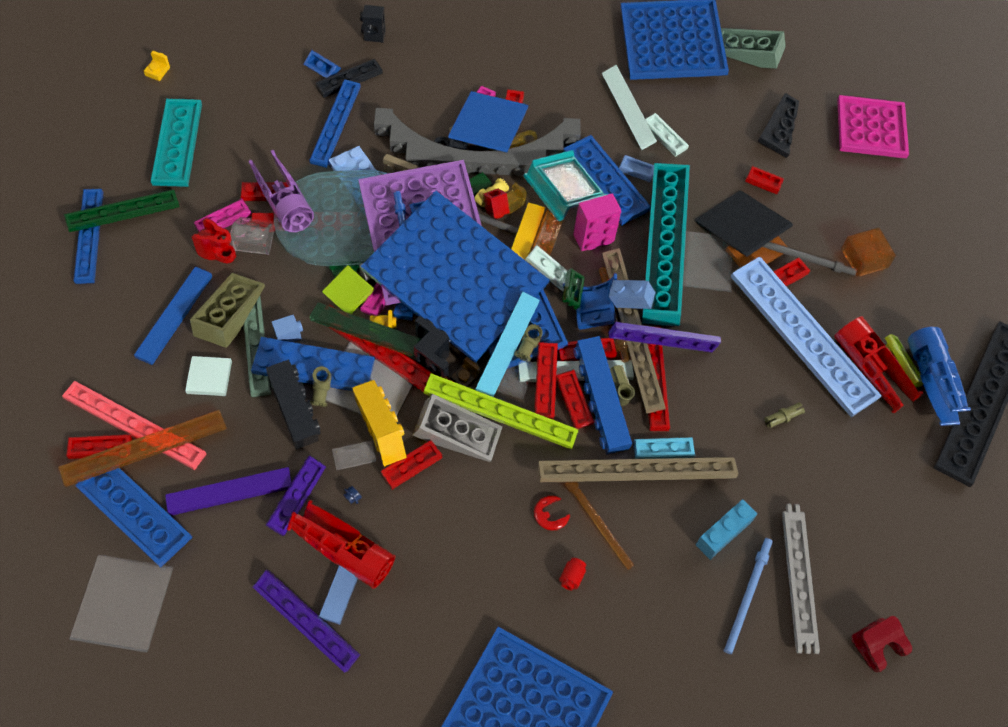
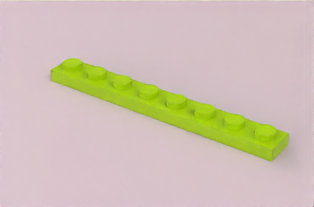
M434 374L430 375L424 390V394L429 396L432 394L437 395L466 410L572 449L578 433L576 428Z

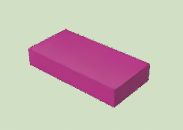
M376 283L374 286L375 290L360 308L361 312L370 316H379L386 306L382 286Z

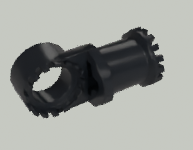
M444 136L434 140L438 144L444 143L447 147L466 150L468 147L467 142Z

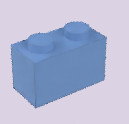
M613 280L609 297L616 308L651 309L655 291L649 281Z

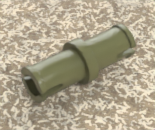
M798 402L788 408H781L779 412L770 416H766L764 418L765 423L772 421L767 424V427L772 428L783 422H790V419L804 414V407L799 409L803 405Z

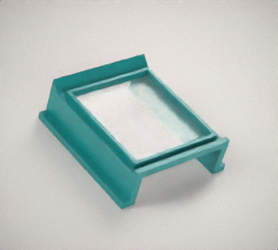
M574 150L533 160L528 172L523 176L558 221L564 220L568 210L577 207L580 202L607 195L603 193L575 158Z

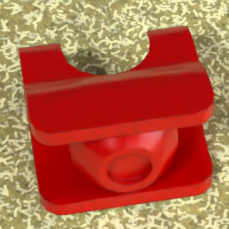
M205 218L203 220L204 229L192 236L197 254L207 260H217L226 264L233 262L236 258V252L234 247L229 245L232 241L229 231L219 227L214 221ZM222 252H229L231 254L226 257L222 255Z

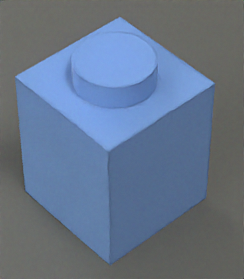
M294 314L272 321L277 340L295 342L302 339L300 332L303 331L300 320L296 321Z

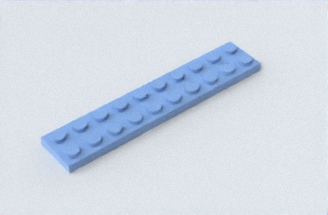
M761 257L756 258L731 274L730 277L850 417H853L882 396Z

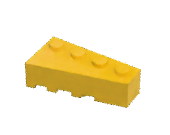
M375 380L352 387L355 401L374 440L377 452H380L383 465L386 466L407 458L402 440L404 435L402 425L396 423L398 422L394 411H390L391 405L388 398H383L385 394L382 387H378Z

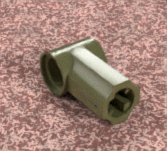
M617 365L610 368L620 405L625 406L633 398L635 391L629 384L623 365ZM620 392H625L628 398L621 396Z

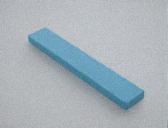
M525 292L521 293L475 388L476 391L494 397L540 301L539 299Z

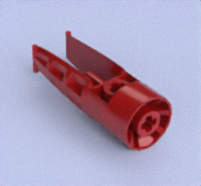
M863 316L854 319L834 335V338L862 374L893 408L892 413H896L904 405L882 374L884 371L888 373L911 401H915L923 394L922 391H917L899 362Z
M311 500L308 501L303 516L292 512L287 526L288 531L292 529L314 549L333 563L339 564L355 575L357 579L372 589L378 587L388 575L394 564L395 555L363 536L360 531L313 505Z

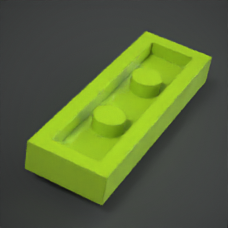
M892 334L885 337L886 347L892 354L894 353L897 358L896 360L914 386H922L923 382L920 373L899 338Z

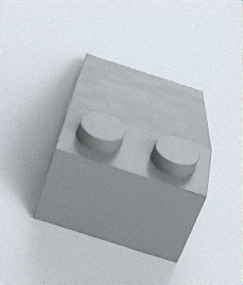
M432 394L423 405L412 435L426 442L432 440L437 446L490 462L503 426Z

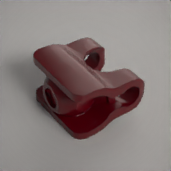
M889 616L886 619L879 618L851 636L854 646L874 672H881L887 667L883 654L886 644L899 656H907L912 652V645L896 616Z

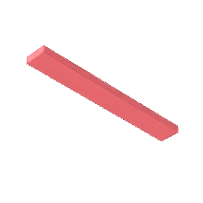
M76 381L62 395L65 400L193 470L198 467L206 456L204 450Z

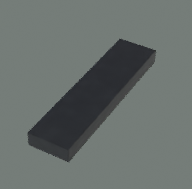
M372 59L315 84L322 97L325 98L339 92L344 79L361 83L383 74V70L378 62Z

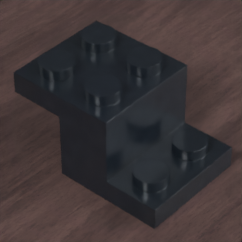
M419 316L415 320L416 340L419 342L414 346V360L433 374L449 380V364L446 361L449 357V336L445 331L437 329L429 319Z

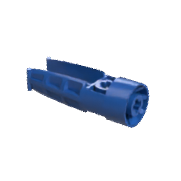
M938 327L919 329L908 337L907 342L912 356L919 366L922 374L920 377L925 390L941 421L940 426L959 425L958 412L970 411L971 408L968 407L962 382L956 365L949 355V347L943 332Z

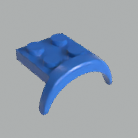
M614 273L613 277L605 283L583 287L580 308L576 309L579 330L614 324L616 322L614 303L610 299L609 294L613 280H617V273Z

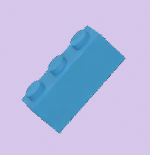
M742 499L699 538L696 546L711 560L754 520L757 513Z

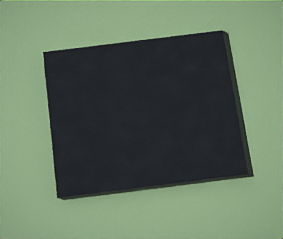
M741 190L695 219L697 224L746 257L793 226L792 222Z

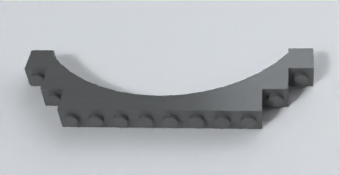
M376 108L374 120L375 135L390 136V152L406 153V162L422 168L464 160L467 173L483 172L484 174L524 176L528 172L533 160L563 153V145L569 146L579 141L581 135L580 119L563 118V122L547 135L531 143L511 148L508 152L499 150L469 151L447 147L422 137L402 123L393 113V109Z

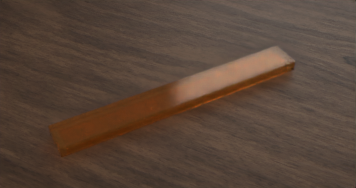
M220 410L59 466L58 468L65 487L227 428Z

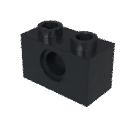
M364 5L363 12H360V22H363L361 24V34H364V41L384 43L386 32L384 7Z

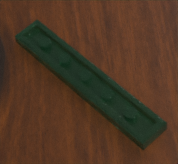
M319 302L309 316L311 321L411 357L414 356V346L421 340L415 336Z

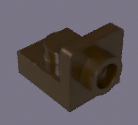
M466 357L463 365L450 376V379L469 388L480 377V366L477 362L475 363Z

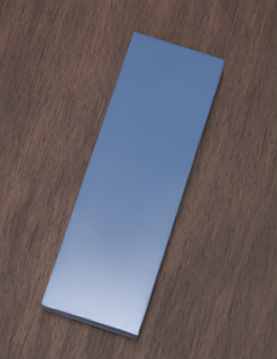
M340 565L319 615L321 619L338 625L341 624L357 582L355 575Z

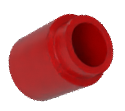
M571 558L559 578V581L562 583L561 586L569 591L578 589L586 573V563L578 558Z

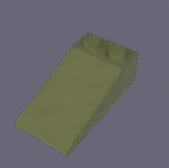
M232 273L190 319L193 336L227 348L238 335L263 291L265 284Z

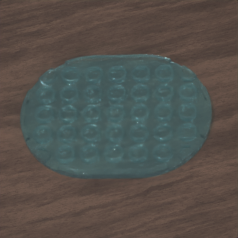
M376 170L327 171L311 174L296 181L300 191L314 212V218L312 223L304 230L288 232L282 227L274 213V227L278 240L292 256L309 264L335 266L364 263L374 253L358 179L388 173Z

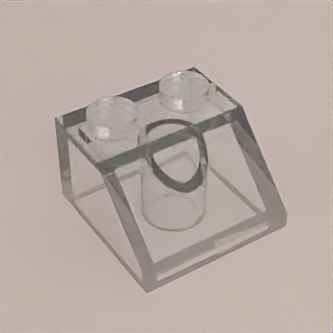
M239 217L232 224L230 233L232 238L231 246L234 247L235 251L269 255L276 221Z

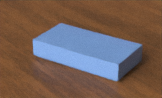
M625 155L619 166L623 173L651 183L654 175V165Z

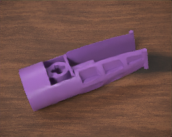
M271 150V154L289 187L285 188L282 181L278 182L277 180L272 185L276 192L274 194L271 193L253 161L249 160L255 178L282 227L288 232H299L307 228L313 221L314 212L292 176L277 158L275 151Z

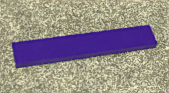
M615 322L608 332L609 338L706 352H713L721 343V338L718 336Z
M289 467L166 494L168 514L172 516L287 490L292 483Z
M265 570L253 588L344 673L348 672L360 654L269 570Z

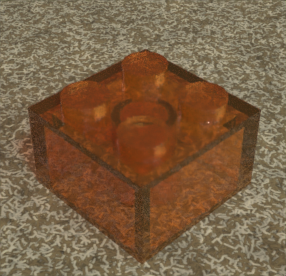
M880 228L848 236L841 248L852 268L857 269V277L889 268L896 257Z

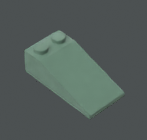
M721 29L726 57L761 68L777 69L786 47L784 31Z

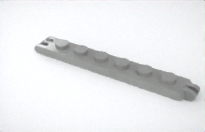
M786 504V511H783L782 517L796 653H802V645H804L805 654H810L812 645L813 653L819 654L805 513L800 512L799 504H794V511H792L791 504Z

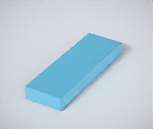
M692 437L634 439L633 441L635 459L695 457Z

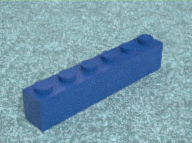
M600 336L578 340L574 348L575 359H579L580 376H584V390L586 395L589 394L591 400L589 401L590 411L595 414V428L597 431H600L601 448L605 449L606 455L629 450L632 441Z

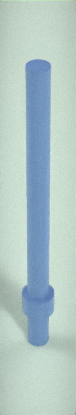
M765 538L761 550L757 552L755 567L724 652L728 654L733 653L763 567L767 565L769 560L768 553L773 542L771 539Z

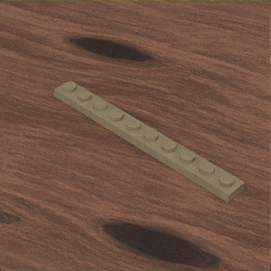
M620 248L603 252L602 255L609 280L613 277L614 273H617V280H629ZM617 308L621 323L642 325L637 308ZM626 340L646 414L665 409L647 343Z
M734 457L538 462L540 482L737 478L739 474Z

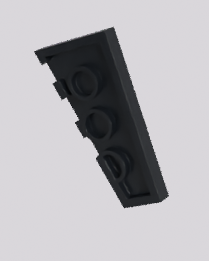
M785 93L758 139V142L785 158L790 155V145L793 139L792 133L795 128L794 122L797 117L799 100Z

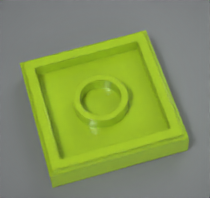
M347 266L322 292L346 315L350 316L375 289L350 266Z

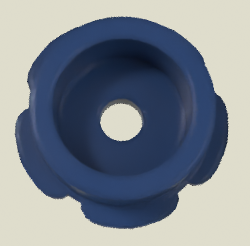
M352 485L348 489H344L346 493L343 496L350 504L354 502L358 504V501L362 498L359 492Z

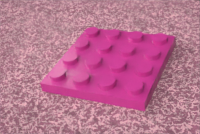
M839 95L837 104L840 151L907 159L909 146L905 102Z

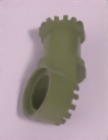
M531 324L526 328L521 338L522 343L518 351L514 353L518 359L520 358V360L523 359V361L528 362L531 360L530 355L542 338V329L539 325ZM536 330L539 336L533 339L529 337L528 332Z
M317 367L313 372L312 388L314 391L310 401L311 405L327 407L326 396L327 391L330 390L332 376L326 367ZM321 370L326 371L328 374L327 379L324 381L317 379V373Z

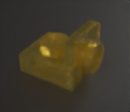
M516 182L512 184V190L507 193L509 214L526 204V190Z

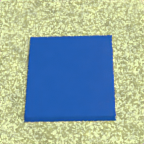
M471 91L448 138L508 152L529 105Z

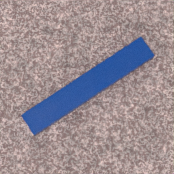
M344 79L311 155L310 164L327 168L328 160L331 159L361 88L360 83Z
M83 189L81 210L102 206V189ZM100 226L79 230L74 271L75 284L95 283Z
M198 267L192 270L134 354L135 358L153 365L211 280L212 274Z

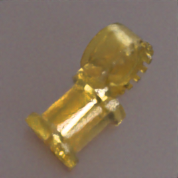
M527 130L518 133L514 137L509 149L528 144L525 140L527 135H532L534 141L537 140L536 132Z

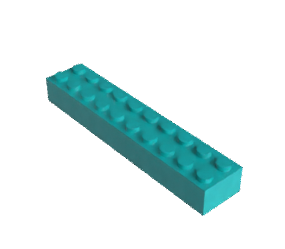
M654 163L645 281H649L655 291V296L651 309H643L642 324L680 326L690 165Z

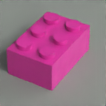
M613 193L579 203L573 235L581 251L592 250L598 246L609 245L614 242L622 210Z

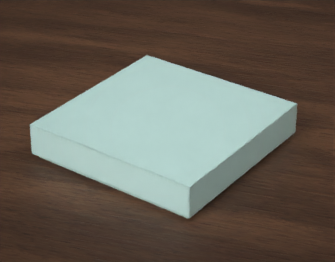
M192 356L186 393L226 396L232 365L231 358Z

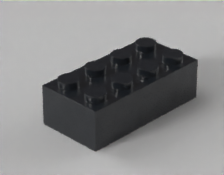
M288 359L266 367L269 382L296 450L318 442V435L321 434V429L317 419H312L314 416L313 408L310 401H305V398H307L303 383H298L299 373L296 365H291Z

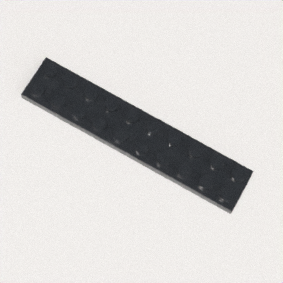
M1001 321L996 324L966 392L967 404L971 410L958 412L960 424L952 425L933 467L968 487H971L976 480L1008 403V325Z

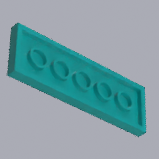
M166 99L151 177L152 186L188 187L202 109L201 100Z

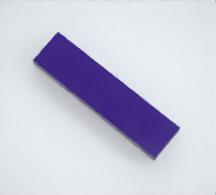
M311 456L307 457L267 521V527L281 536L286 534L292 512L299 513L324 472L325 465Z

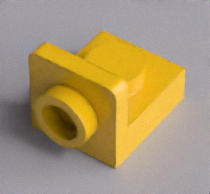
M152 51L151 56L153 60L145 68L144 74L147 77L160 81L170 69V65L166 55Z
M388 310V315L370 316V331L377 336L393 335V328H396L397 325L396 317H393L392 310Z

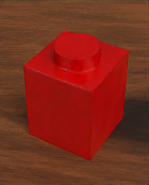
M497 188L483 193L485 210L488 215L497 219L510 213L506 192Z

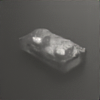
M372 440L332 449L336 470L376 462Z

